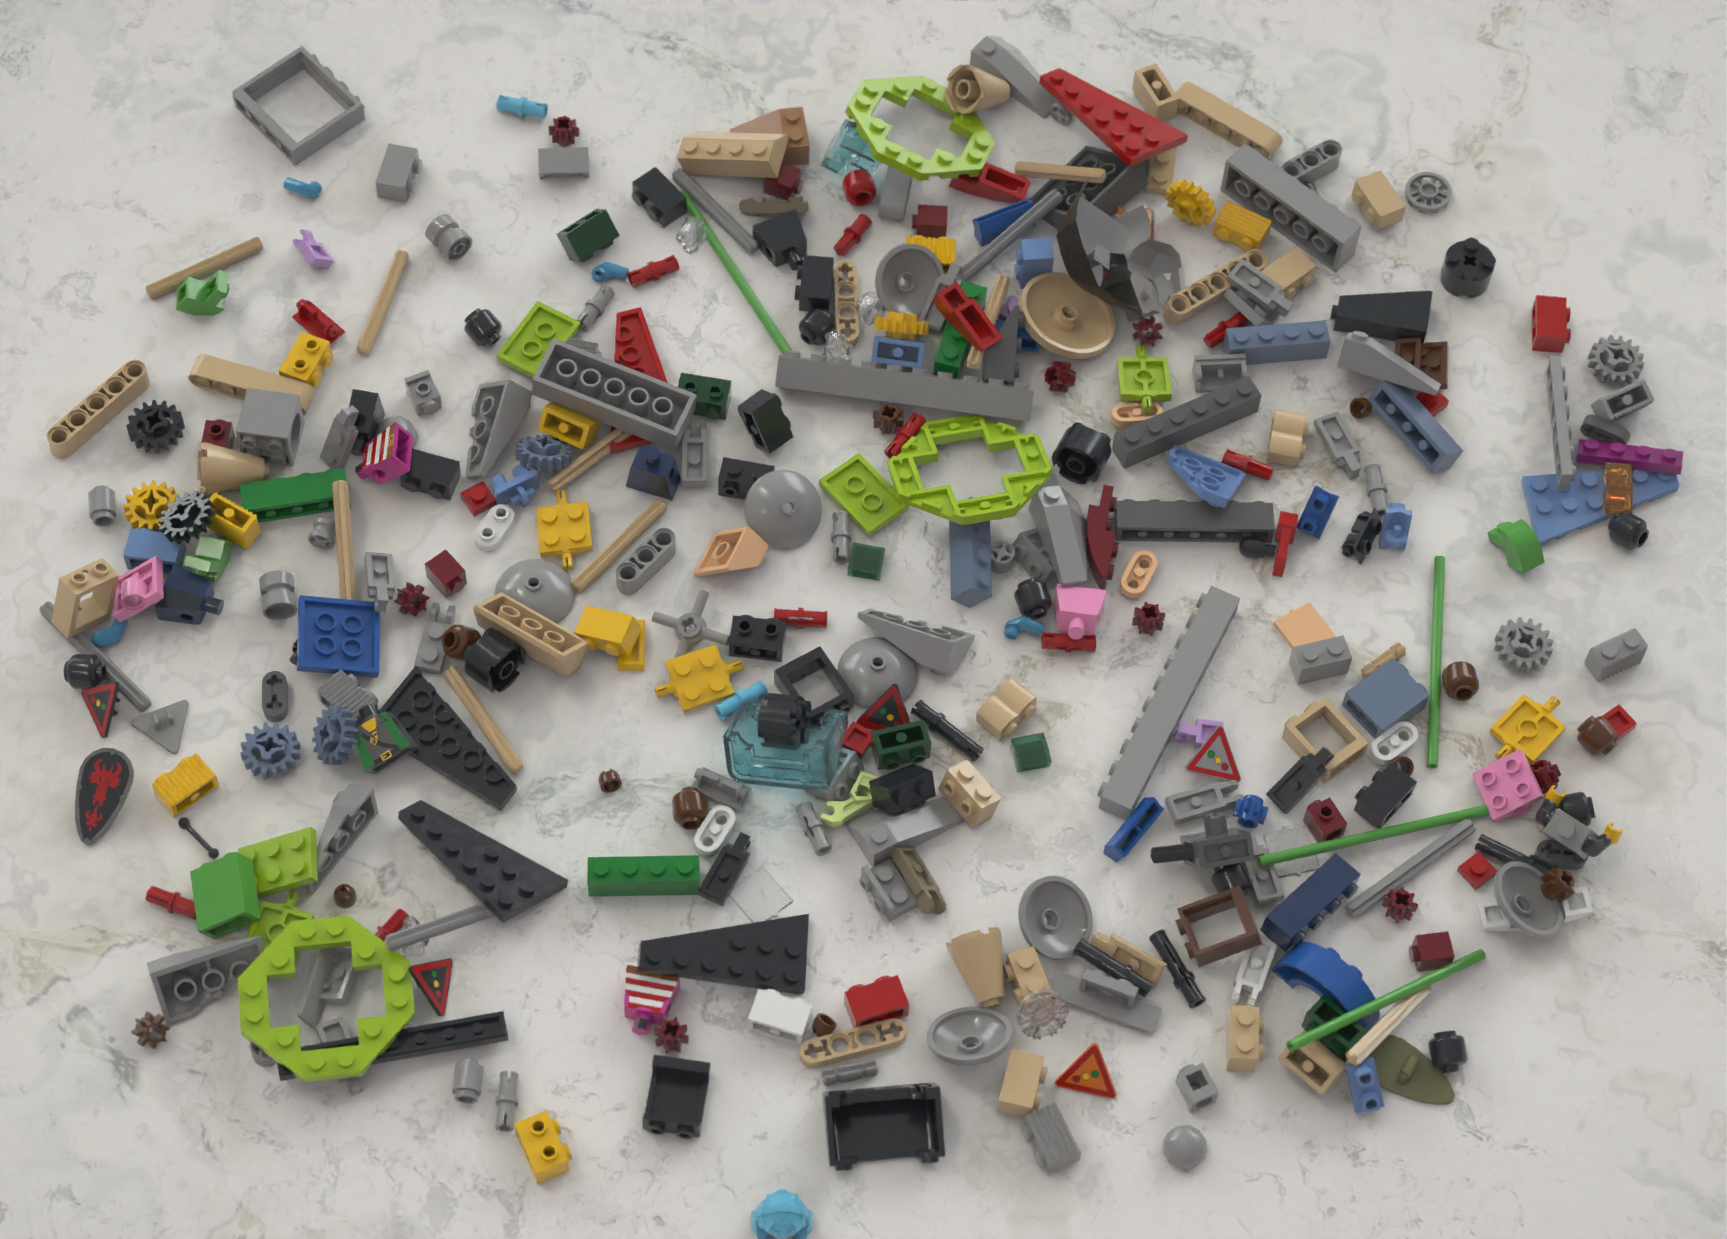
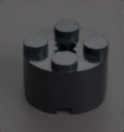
M1475 238L1459 241L1450 246L1446 252L1441 268V283L1454 296L1478 297L1487 290L1496 259L1492 252Z
M1076 422L1064 432L1052 454V463L1054 466L1057 464L1060 468L1059 473L1071 482L1077 484H1086L1087 481L1096 482L1111 456V446L1109 444L1111 439L1105 433H1099L1080 422Z
M488 628L474 645L468 646L464 651L463 658L466 659L465 672L490 692L494 693V690L502 692L511 686L519 676L520 672L517 671L520 663L524 665L526 652L521 646L499 631Z
M777 693L766 694L764 700L768 701L766 707H760L757 724L758 737L764 738V742L761 745L768 748L798 750L802 744H807L810 737V731L807 728V717L811 714V702L805 701L802 696Z

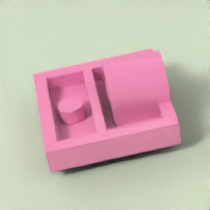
M157 556L119 576L113 611L114 617L120 623L164 598L163 562Z
M1521 749L1472 774L1490 815L1496 823L1509 816L1519 817L1528 813L1533 808L1532 804L1545 798Z

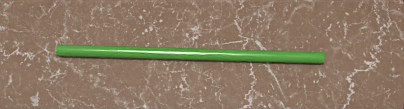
M681 191L687 198V211L782 354L785 355L786 351H792L687 191Z
M1436 556L1434 559L1427 767L1432 769L1438 767L1445 575L1444 556Z
M1481 805L1258 856L1257 864L1259 867H1265L1461 822L1464 819L1469 820L1487 816L1489 811L1486 805Z
M1482 949L1470 953L1287 1041L1286 1046L1290 1052L1300 1049L1484 960L1486 954Z

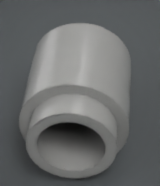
M104 485L96 486L88 493L90 518L96 526H109L114 523V518L117 515L115 492Z
M467 1058L455 1065L452 1092L455 1094L454 1099L456 1101L467 1104L477 1102L482 1091L484 1067L479 1064V1061Z

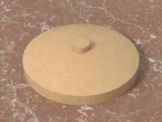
M1059 272L1040 274L1032 278L1020 294L1018 305L1019 312L1024 313V328L1038 344L1054 354L1071 359L1091 358L1104 351L1114 336L1115 317L1109 303L1084 291L1070 278L1069 274Z

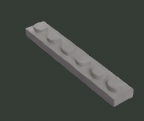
M1550 355L1545 373L1557 491H1568L1571 481H1575L1576 466L1572 465L1574 446L1570 445L1569 442L1572 436V427L1567 423L1570 407L1565 404L1568 388L1563 385L1566 369L1561 366L1560 356Z

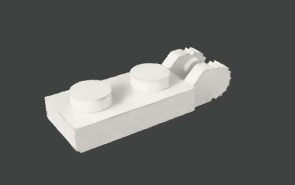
M1260 937L1261 945L1245 951L1233 985L1235 988L1229 1006L1238 1004L1240 991L1244 989L1252 992L1246 1006L1254 1007L1257 996L1261 994L1277 948L1273 941Z

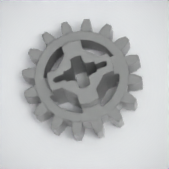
M1609 335L1607 341L1601 337L1598 344H1593L1588 355V360H1590L1588 368L1594 369L1593 376H1601L1599 382L1602 383L1608 380L1609 386H1613L1614 382H1617L1620 387H1623L1625 381L1628 384H1632L1634 378H1639L1644 366V362H1642L1644 354L1638 353L1639 346H1631V339L1624 342L1621 335L1618 337V340H1614V337Z
M1519 617L1517 623L1510 619L1506 626L1501 625L1494 640L1496 642L1494 651L1500 652L1498 660H1506V668L1514 665L1515 672H1518L1520 668H1524L1525 673H1529L1531 667L1539 671L1541 664L1544 666L1547 664L1553 652L1551 648L1553 639H1547L1550 633L1549 630H1540L1542 623L1535 626L1532 624L1533 620L1529 618L1527 623H1524L1523 619ZM1508 637H1510V641H1509L1510 644H1509V645H1507V638H1508ZM1540 645V653L1538 654V653H1537V650H1538L1537 646Z

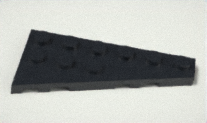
M415 666L377 713L380 714L384 711L393 713L416 742L419 748L408 755L497 809L502 810L517 791V785L502 767L491 758L486 748L475 739L470 729L450 705L444 702L434 686L428 683L418 667Z
M422 800L399 811L398 819L502 923L567 887L568 879Z
M809 914L641 941L638 950L637 972L764 990L772 989L778 992L802 995L805 991Z

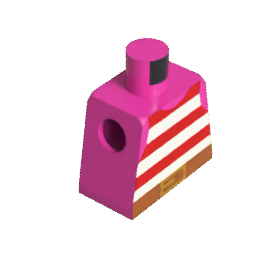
M393 423L364 447L363 462L355 467L358 477L363 480L370 477L377 484L382 485L409 472L414 437L398 423Z
M627 965L624 1012L627 1019L634 1020L632 1031L635 1034L648 1035L651 1023L662 1025V1019H667L680 989L679 977L637 972V966Z

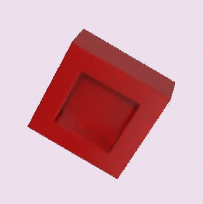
M1439 391L1437 395L1420 392L1415 396L1433 417L1445 409L1449 403V400Z
M483 481L460 492L461 499L474 517L497 505L495 497Z
M1620 704L1602 715L1617 731V737L1614 742L1635 729L1637 725Z
M852 721L839 740V747L855 751L858 757L862 759L871 746L872 731Z
M1478 851L1458 867L1457 872L1476 891L1496 875L1497 870Z

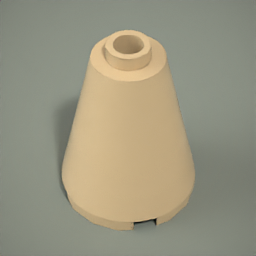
M972 65L957 66L950 72L946 80L949 81L948 89H945L947 104L953 111L961 114H970L1004 104L1010 96V87L1006 81Z
M200 442L199 446L204 451H198L197 480H201L200 486H203L197 487L199 494L204 493L206 495L238 489L240 484H247L250 481L260 482L269 478V463H264V458Z
M998 927L988 928V934L981 933L980 930L972 931L951 939L952 943H946L947 950L977 1004L984 1005L985 1008L1001 1005L1000 1000L1005 998L1002 937Z

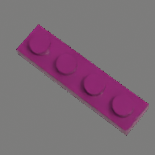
M1579 439L1576 462L1681 475L1683 451L1625 445L1619 442L1609 443L1593 439Z

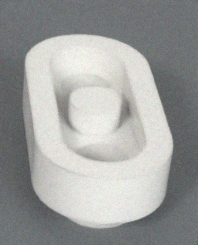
M505 504L495 505L480 523L474 534L475 544L480 550L486 552L496 550L515 524L514 511L510 506ZM505 514L503 517H498L497 515ZM486 533L492 534L489 537L483 536Z
M1398 722L1376 738L1370 749V756L1373 761L1380 765H1389L1393 759L1402 756L1413 748L1418 738L1416 727L1409 722ZM1399 736H1404L1407 740L1403 741ZM1385 751L1388 755H1382L1379 752Z
M719 805L712 808L694 836V847L700 855L713 856L717 854L735 827V813L730 807ZM719 820L726 821V824L719 825L717 822ZM705 842L712 843V845L709 847L704 846L703 844Z

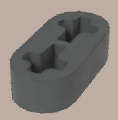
M1587 415L1580 427V431L1584 436L1596 441L1619 442L1627 445L1630 439V433L1626 428L1596 415Z
M279 671L267 673L262 680V708L265 718L270 722H280L288 714V684L285 675ZM273 681L279 682L277 692L272 690ZM273 701L278 702L279 708L277 712H272L271 710L273 709Z
M1543 840L1538 844L1534 853L1540 861L1551 866L1557 865L1559 869L1567 870L1581 869L1588 859L1587 857L1584 860L1578 856L1579 859L1574 860V857L1571 855L1572 851L1554 840ZM1545 849L1549 850V854L1552 855L1551 858H1547L1546 854L1543 853Z

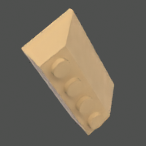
M697 131L683 137L677 159L688 175L778 178L789 136L788 134Z
M502 592L474 606L473 611L479 627L485 630L493 628L521 646L526 654L530 655L532 660L544 663L551 667L555 673L566 677L580 669L590 642Z

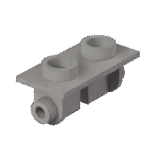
M702 767V769L697 768L694 774L696 779L692 785L698 791L705 793L708 798L738 811L741 810L752 789L705 767Z

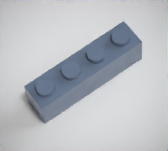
M1326 320L1227 328L1223 341L1224 354L1245 353L1246 365L1323 359L1327 357L1331 340Z
M1383 381L1368 399L1431 472L1450 469L1463 453L1462 448L1407 387Z
M949 520L951 600L971 608L992 597L990 521L960 525Z

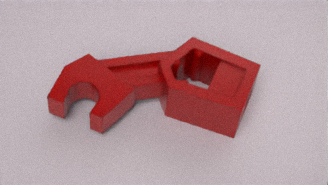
M1280 511L1275 535V542H1279V546L1276 552L1272 576L1283 577L1288 545H1293L1299 514Z

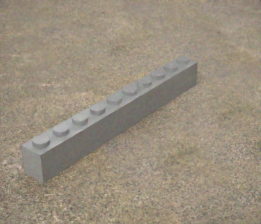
M786 351L785 355L781 354L778 358L775 387L1030 421L1034 389L1029 388L1030 384L1014 382V386L1004 385V380L989 378L988 382H980L977 376L963 375V379L953 378V373L938 371V375L927 374L928 370L912 368V372L902 371V366L887 364V369L878 368L875 362L862 361L861 365L851 364V359L838 357L836 362L827 361L826 356L811 354V358L800 357L801 352Z
M1214 586L1210 587L1207 594H1201L1196 605L1199 608L1196 615L1193 613L1190 615L1185 627L1188 631L1185 635L1180 634L1175 645L1177 652L1174 656L1169 655L1164 669L1167 670L1163 677L1158 676L1153 690L1156 691L1153 697H1147L1142 711L1145 712L1141 719L1136 718L1131 732L1134 733L1130 740L1125 739L1120 749L1122 757L1119 761L1114 760L1108 775L1111 778L1108 783L1103 782L1097 794V797H1100L1099 809L1126 820L1136 808L1178 723L1181 721L1237 612L1240 601L1239 597Z

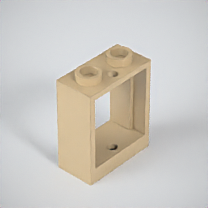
M101 558L60 577L51 623L69 639L111 619L119 574ZM93 592L91 597L80 602L82 596Z
M1326 697L1319 702L1314 701L1309 704L1304 713L1298 717L1296 715L1290 717L1284 724L1285 728L1282 739L1300 759L1309 753L1315 756L1318 751L1299 730L1320 715H1323L1348 742L1349 745L1334 754L1335 757L1325 766L1328 771L1321 779L1323 784L1365 756L1369 744Z

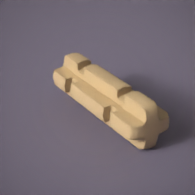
M1396 642L1389 647L1390 651L1388 649L1371 661L1372 664L1369 663L1361 669L1362 677H1368L1393 658L1400 660L1406 655V648L1399 642Z

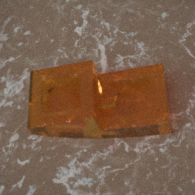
M1605 462L1603 468L1605 514L1619 515L1626 511L1632 513L1633 481L1631 464Z

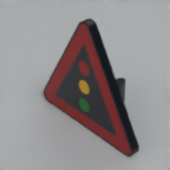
M118 682L94 686L91 689H82L81 695L101 738L108 737L112 716L117 715L114 707L116 702H120V699L117 697L119 690Z
M892 684L857 719V723L874 730L911 723L898 685Z
M451 958L413 965L408 968L409 973L417 983V988L421 989L438 1016L445 1015L453 965Z

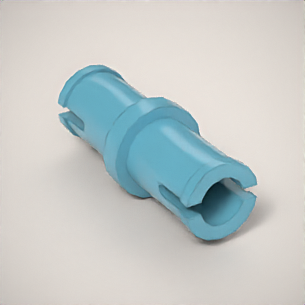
M499 95L497 110L517 113L520 117L528 115L545 119L548 113V104L528 101L525 97L518 99Z
M758 681L743 691L737 690L733 693L732 697L716 704L714 710L719 719L723 721L740 710L746 711L749 709L751 704L765 697L768 694V690L762 681Z

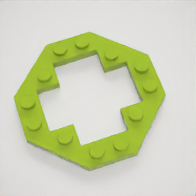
M923 76L863 79L845 111L848 118L853 119L857 124L855 129L863 142H868L870 145V153L875 160L918 181L929 180L931 176H939L940 179L958 178L959 174H968L970 177L979 176L996 144L976 112L961 114L953 111L947 104L945 89L948 88ZM913 96L955 116L949 130L970 139L961 157L958 158L948 151L937 148L932 158L928 160L918 153L901 147L895 142L886 140L892 125L872 116L880 100L884 98L905 108L910 97Z
M979 414L926 422L921 427V432L916 437L912 436L901 447L902 452L897 457L892 456L887 462L888 472L899 502L960 525L1014 517L1052 476L1051 463L1038 435L1018 433L1016 427L1002 422L997 424L986 421L985 416ZM983 437L989 452L1014 448L1024 471L1001 476V484L1005 493L956 501L950 485L924 489L916 465L938 461V451L935 445Z
M349 915L291 921L238 977L241 1034L247 1040L254 1042L262 1048L264 1053L281 1066L284 1065L291 1070L294 1076L302 1082L361 1077L370 1068V1064L378 1055H382L393 1043L397 1034L415 1018L412 977L408 970L410 961L396 950L389 951L383 940ZM351 946L353 971L382 969L386 1016L357 1019L359 1045L301 1051L299 1025L270 1027L267 980L296 977L294 951Z

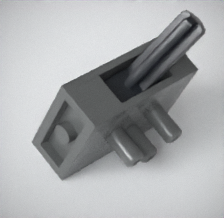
M1212 813L1204 814L1205 832L1180 836L1181 844L1153 847L1150 856L1155 864L1184 861L1185 864L1198 869L1254 861L1255 855L1251 832L1234 827L1227 828L1224 813L1215 815Z

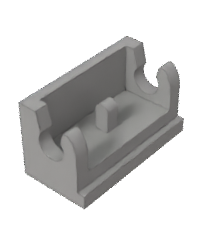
M588 147L538 149L540 179H545V175L584 174V178H589Z
M1246 354L1195 355L1192 367L1195 393L1212 392L1247 377Z

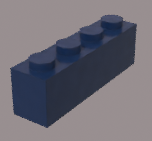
M1335 853L1266 916L1260 931L1284 952L1293 945L1296 947L1300 942L1304 941L1307 936L1306 933L1310 929L1315 931L1324 921L1323 917L1327 913L1332 915L1340 907L1341 900L1344 897L1349 899L1359 888L1356 883L1361 874Z

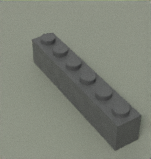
M1247 376L1115 432L1112 451L1123 468H1128L1172 449L1175 444L1182 445L1257 413L1262 395L1250 377Z
M1125 499L1116 501L1114 512L1115 541L1240 543L1245 537H1256L1265 540V543H1272L1275 531L1273 503H1265L1263 501L1238 502L1232 500L1226 508L1213 507L1205 500L1201 502H1187L1185 500L1160 501L1153 499L1149 501H1135Z

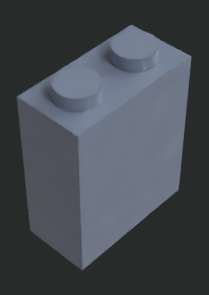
M1393 658L1345 693L1342 706L1376 739L1398 722H1407L1425 709L1430 695L1421 683H1417L1410 676L1407 668Z

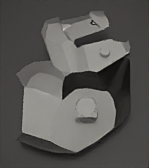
M1088 179L1069 207L1056 235L1067 273L1084 291L1107 303L1134 311L1140 316L1160 313L1155 310L1152 311L1154 308L1151 282L1147 278L1154 281L1162 307L1164 308L1170 297L1181 291L1179 269L1182 268L1179 253L1170 244L1150 239V222L1144 205L1113 219L1082 198L1081 194L1089 181Z

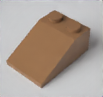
M803 107L777 109L730 129L731 133L788 134L789 139L782 163L790 166L809 164L810 145Z

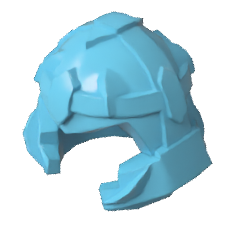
M780 1189L770 1195L767 1194L766 1198L760 1202L757 1208L751 1211V1229L758 1239H772L768 1234L780 1239L796 1234L792 1239H806L813 1229V1210L808 1209L798 1197V1194Z

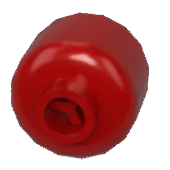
M854 170L849 172L843 179L842 188L847 201L851 205L864 206L872 202L876 197L877 189L872 175L868 171Z

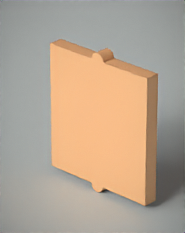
M1310 602L1296 610L1291 609L1289 614L1275 620L1273 623L1292 649L1295 646L1336 637Z

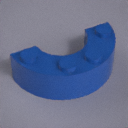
M1300 942L1296 947L1293 946L1271 970L1292 988L1296 985H1302L1311 989L1320 997L1326 995L1346 1013L1376 999L1362 979L1361 971L1353 965L1349 966L1341 959L1338 952L1330 947L1326 949L1311 942ZM1380 1010L1357 1022L1369 1031L1379 1020Z

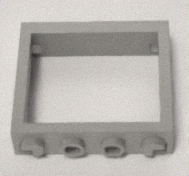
M303 46L232 91L235 108L294 166L365 120V106L360 102V98L349 92L347 85L343 81L339 82L334 77L332 71L327 66H322L316 55H311ZM304 69L346 111L297 143L255 101Z

